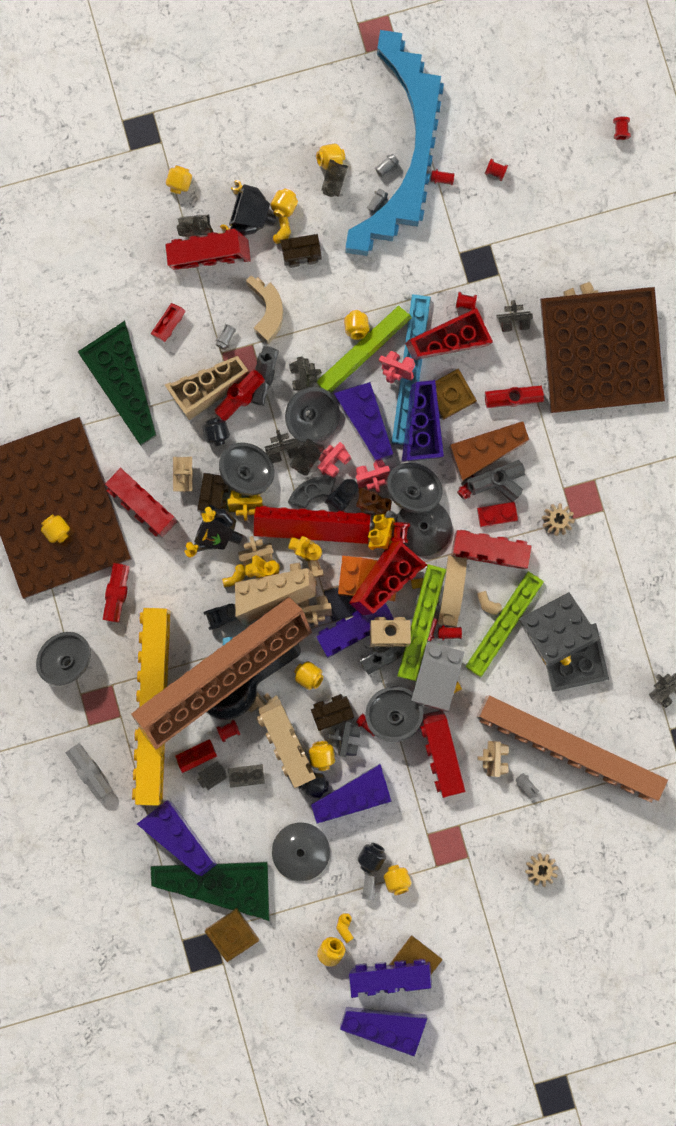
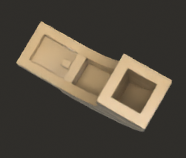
M250 276L246 280L247 286L261 297L266 304L265 315L254 327V332L269 344L276 337L282 325V301L277 289L271 282L264 287L265 283L258 277L255 279L253 276Z
M448 556L447 570L438 624L457 627L463 598L467 558Z

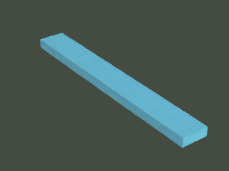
M412 294L409 312L412 319L408 322L406 342L426 332L431 297ZM406 344L404 349L403 360L405 359V357L412 358L407 349ZM422 359L414 360L415 367L412 371L414 378L412 381L405 378L400 380L392 437L393 444L404 445L411 384L420 380Z

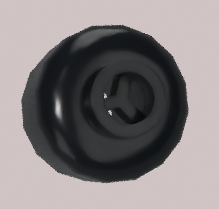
M220 417L205 421L206 424L202 429L206 442L209 444L214 443L215 447L225 444V440L230 436L226 421L220 420Z
M314 772L315 779L299 786V790L302 791L305 797L320 798L324 792L328 791L329 782L325 779L323 773Z
M377 843L366 844L358 856L360 868L367 873L379 871L386 859L385 849Z

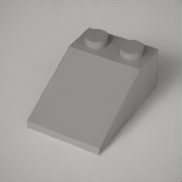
M427 641L411 702L449 712L465 652Z

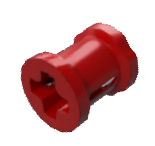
M621 116L613 119L615 124V140H627L631 137L628 127L629 117Z
M491 158L485 175H493L502 181L508 165L504 166L496 163Z
M458 292L455 309H459V307L475 309L477 295L469 296Z
M393 522L395 526L394 537L391 538V541L408 543L407 532L410 523Z
M234 719L227 725L216 727L223 743L232 736L241 735Z

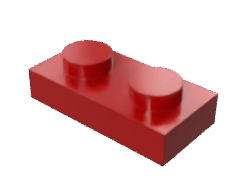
M171 303L151 332V335L166 342L172 335L176 325L182 320L186 310Z
M515 502L477 508L480 527L518 521Z
M208 739L175 755L181 772L184 773L217 757L213 743Z

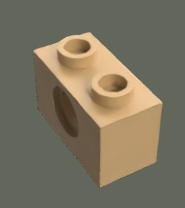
M376 617L374 620H371L370 647L410 646V620H405V617H395L394 620ZM387 627L393 628L395 635L388 636L385 633V629Z

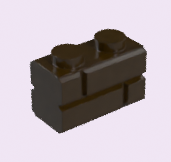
M318 234L280 240L284 265H288L289 268L298 267L300 263L305 262L312 265L318 263V260H322Z
M203 473L197 508L198 512L206 513L205 508L210 505L218 509H226L227 500H224V495L229 492V486L223 481L221 475Z
M342 694L331 697L332 702L325 704L323 700L313 704L314 708L310 710L318 731L355 718L347 696L343 697Z

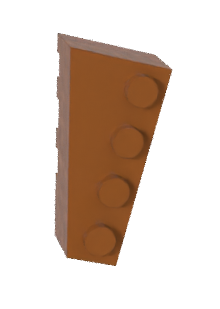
M522 421L450 444L449 450L460 483H463L526 444L529 437L524 422Z

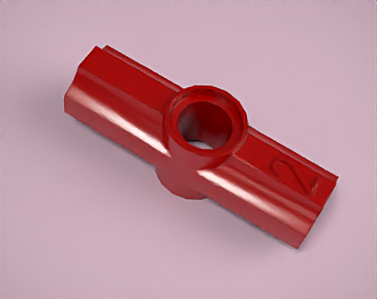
M253 369L239 385H231L227 391V397L214 409L216 414L226 421L240 406L245 407L249 405L252 400V394L265 381L264 377L257 370Z
M542 385L485 391L486 409L505 406L516 407L523 404L544 402ZM516 393L519 396V400L512 401L509 394Z
M113 563L110 583L107 584L105 592L106 604L102 620L120 622L122 606L127 597L128 587L126 585L130 566Z

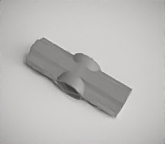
M80 743L65 752L77 769L78 776L84 784L88 785L97 800L112 792V789L101 775L102 772L93 759H90Z

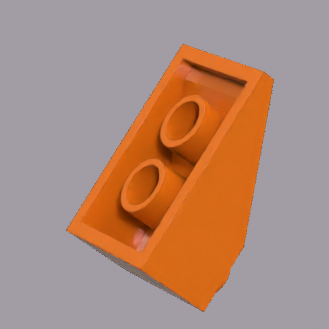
M342 555L338 595L353 597L378 560ZM396 593L388 601L395 602Z

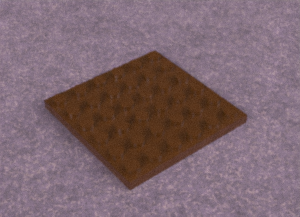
M655 287L540 299L550 413L665 401Z

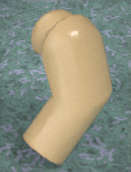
M486 591L477 593L483 611L492 615H497L502 611L500 603L489 601Z

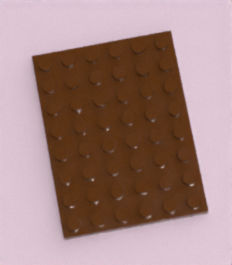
M80 417L0 446V537L23 599L113 566V563L121 564L132 559ZM51 515H60L70 527L67 533L69 537L60 544L58 541L50 543L41 532L43 526L41 523Z

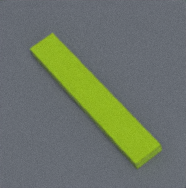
M398 305L316 381L318 386L332 393L412 319L410 314Z
M427 564L410 626L411 644L409 647L404 648L397 674L398 677L412 681L417 680L447 569Z
M529 571L526 573L465 668L480 678L482 677L519 621V618H521L544 583L543 580Z

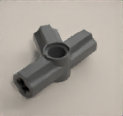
M263 346L262 352L258 355L255 370L264 377L265 381L252 394L251 403L264 406L269 386L271 387L273 382L274 368L279 350Z
M516 460L467 480L468 489L472 495H476L495 488L510 502H514L521 495L523 489L513 480L525 475L524 465L520 460ZM495 473L498 475V482L494 480Z
M379 647L360 662L369 675L384 665L387 666L401 658L405 647Z

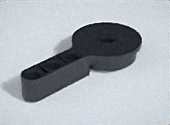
M299 643L206 713L220 720L234 719L246 713L256 699L258 684L300 655L301 648Z

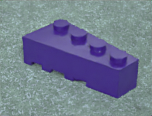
M435 380L411 384L401 462L444 457Z
M371 382L334 393L335 399L372 460L376 462L393 458V451Z
M386 603L374 614L362 615L356 611L352 614V618L348 620L343 618L335 623V627L331 629L327 627L319 631V635L316 638L326 657L329 658L370 636V622L374 618L385 617L386 620H394Z
M381 764L376 765L312 803L311 807L316 824L392 802Z
M165 801L137 823L140 828L197 875L203 876L217 865L171 801Z
M416 959L414 963L406 964L405 960L395 961L394 965H386V962H377L375 966L368 967L365 963L356 964L355 968H352L349 973L351 998L358 997V993L363 992L367 996H372L380 993V990H384V993L389 994L399 992L400 988H404V991L432 988L430 962H425V959Z
M346 1007L340 1024V1030L415 1057L428 1018L425 1014L418 1015L405 1012L398 1013Z

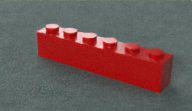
M256 506L254 536L288 539L292 537L301 539L303 536L309 540L369 544L370 514L288 509L286 507L272 508L268 506Z

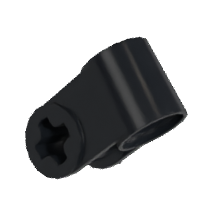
M353 479L344 480L324 503L331 505L337 512L344 511L358 493L357 482ZM346 484H354L355 490L352 493H347L344 490Z
M231 603L203 612L210 626L208 628L209 631L238 620L236 616L234 618L228 616V610L231 607H235V604Z

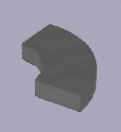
M320 476L305 481L293 491L288 503L306 509L308 504L315 498L321 496L329 497L331 495L336 478Z

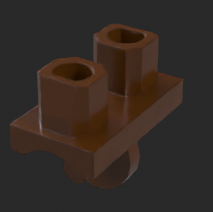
M360 488L356 507L360 508L364 513L369 512L373 515L383 514L386 517V512L391 510L392 500L383 498L373 491Z

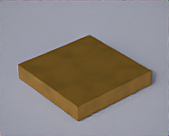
M459 368L435 381L438 409L443 420L477 402Z
M237 908L207 927L204 931L226 962H229L259 942V938Z
M411 935L389 965H394L395 961L405 960L406 964L414 963L416 959H425V962H430L432 975L443 959Z

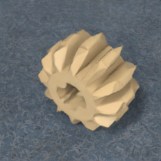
M561 503L558 504L557 509L552 504L550 506L551 510L545 509L544 511L548 516H542V520L547 521L543 524V527L549 526L550 528L547 532L551 533L554 530L555 536H558L559 530L562 535H565V529L570 531L572 527L569 524L575 522L574 519H569L574 513L570 512L567 514L566 511L569 507L566 506L562 510ZM556 515H558V518L560 516L562 518L560 524H558V522L555 523L554 521Z
M538 853V860L534 856L530 857L533 864L526 862V865L531 867V869L525 870V873L532 874L528 877V880L532 881L535 879V886H538L541 880L542 886L546 887V880L552 884L553 880L550 877L557 878L558 875L553 873V871L559 868L558 866H552L556 862L555 859L548 861V854L542 858V854ZM540 865H541L542 867H544V865L546 866V868L544 869V871H545L544 874H542V873H539V874H538V873H537V872H539V868H538V867H539Z

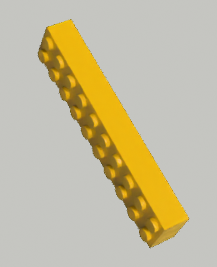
M143 608V612H140V624L143 625V630L139 632V643L142 644V651L138 652V663H141V671L137 672V682H140V690L136 692V702H139V707L168 687L171 611L165 608ZM138 727V729H135L134 736L135 741H138V747L134 749V761H137V768L133 769V780H136V787L132 789V800H135V805L159 806L163 804L165 743L158 749H155Z

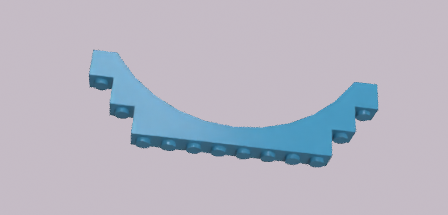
M380 30L377 55L395 73L406 91L410 102L416 131L413 157L401 186L388 203L372 217L348 229L345 253L368 256V251L373 249L374 239L393 241V237L398 236V224L418 227L419 221H423L424 210L421 209V204L426 203L427 192L424 191V185L429 183L430 173L426 172L427 166L431 167L433 155H429L430 148L434 149L436 137H432L433 130L437 131L438 119H435L436 112L440 113L441 101H438V95L443 94L444 83H440L441 76L423 73L425 62L421 61L422 54L404 52L405 40H402L403 33Z

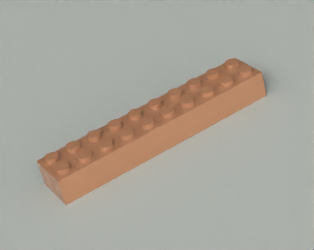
M288 597L144 705L137 708L131 715L145 738L155 749H158L309 636L312 631L303 610Z
M490 695L485 697L477 714V717L480 718V723L492 727L493 724L498 727L497 731L506 735L512 733L516 735L514 739L527 744L529 741L533 743V748L543 752L548 750L551 752L550 756L556 759L563 760L565 758L568 760L567 764L580 769L582 766L586 768V773L596 777L601 775L603 776L602 780L616 786L618 783L621 785L620 789L632 794L637 792L639 793L638 797L651 803L653 800L659 801L668 782V779Z

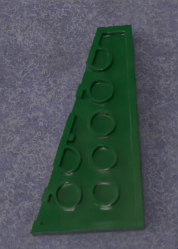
M124 320L79 350L78 354L140 446H142L157 435L127 325Z
M268 861L217 863L216 866L203 876L197 875L185 864L151 866L152 887L178 893L230 910L237 908L239 912L270 921Z

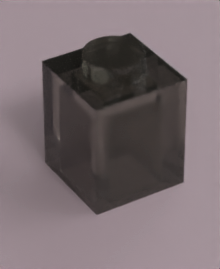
M217 761L199 772L197 780L203 789L206 787L209 790L229 776L221 763Z

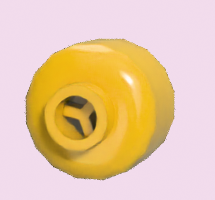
M336 143L323 145L316 153L317 163L325 170L339 168L342 166L343 160H345V151Z
M175 165V168L169 169L166 185L170 187V192L181 195V191L187 192L189 190L192 180V174L189 173L190 169Z
M286 188L278 190L270 203L271 209L274 211L273 214L279 218L290 217L298 204V200L293 191Z
M353 310L345 316L344 326L347 336L354 340H359L369 333V320L365 313Z
M51 515L41 523L43 525L41 532L50 543L58 541L60 544L69 537L67 533L70 527L60 515Z
M310 661L298 664L294 670L296 674L295 681L307 690L317 689L324 678L322 676V669Z
M327 741L313 743V746L309 749L311 766L318 768L319 771L329 770L330 766L335 763L333 746L328 744Z
M399 865L389 867L388 872L383 876L388 892L394 893L395 896L408 892V888L412 884L408 870L404 867L399 868Z
M328 937L321 943L317 951V957L326 966H336L345 954V946L341 940L335 937Z

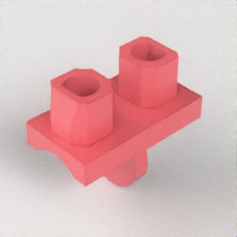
M390 351L386 357L381 355L379 358V362L382 363L383 375L386 376L388 383H393L395 380L400 381L401 378L412 381L414 378L412 372L415 367L414 360L405 357L403 362L400 363L398 362L400 360L399 354Z
M341 442L335 448L331 445L326 449L320 447L318 450L322 454L317 459L321 463L317 468L321 474H327L334 478L340 471L334 464L339 460L346 465L351 460V456Z
M383 460L374 462L375 470L369 472L366 466L357 467L356 481L359 489L367 487L368 490L375 488L376 493H379L380 486L386 485L385 481H387L390 469Z

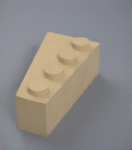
M236 356L218 363L209 369L200 370L194 375L182 377L173 383H167L165 387L188 420H191L227 395L231 385H239L249 374V371L240 358Z
M306 568L236 582V618L245 627L251 621L263 617L264 614L271 611L288 597L298 604L316 596L315 577Z
M280 699L259 708L260 716L257 718L262 727L266 726L268 731L265 733L270 744L274 743L276 749L273 751L278 761H282L284 766L281 768L285 776H289L294 788L315 779L311 764Z

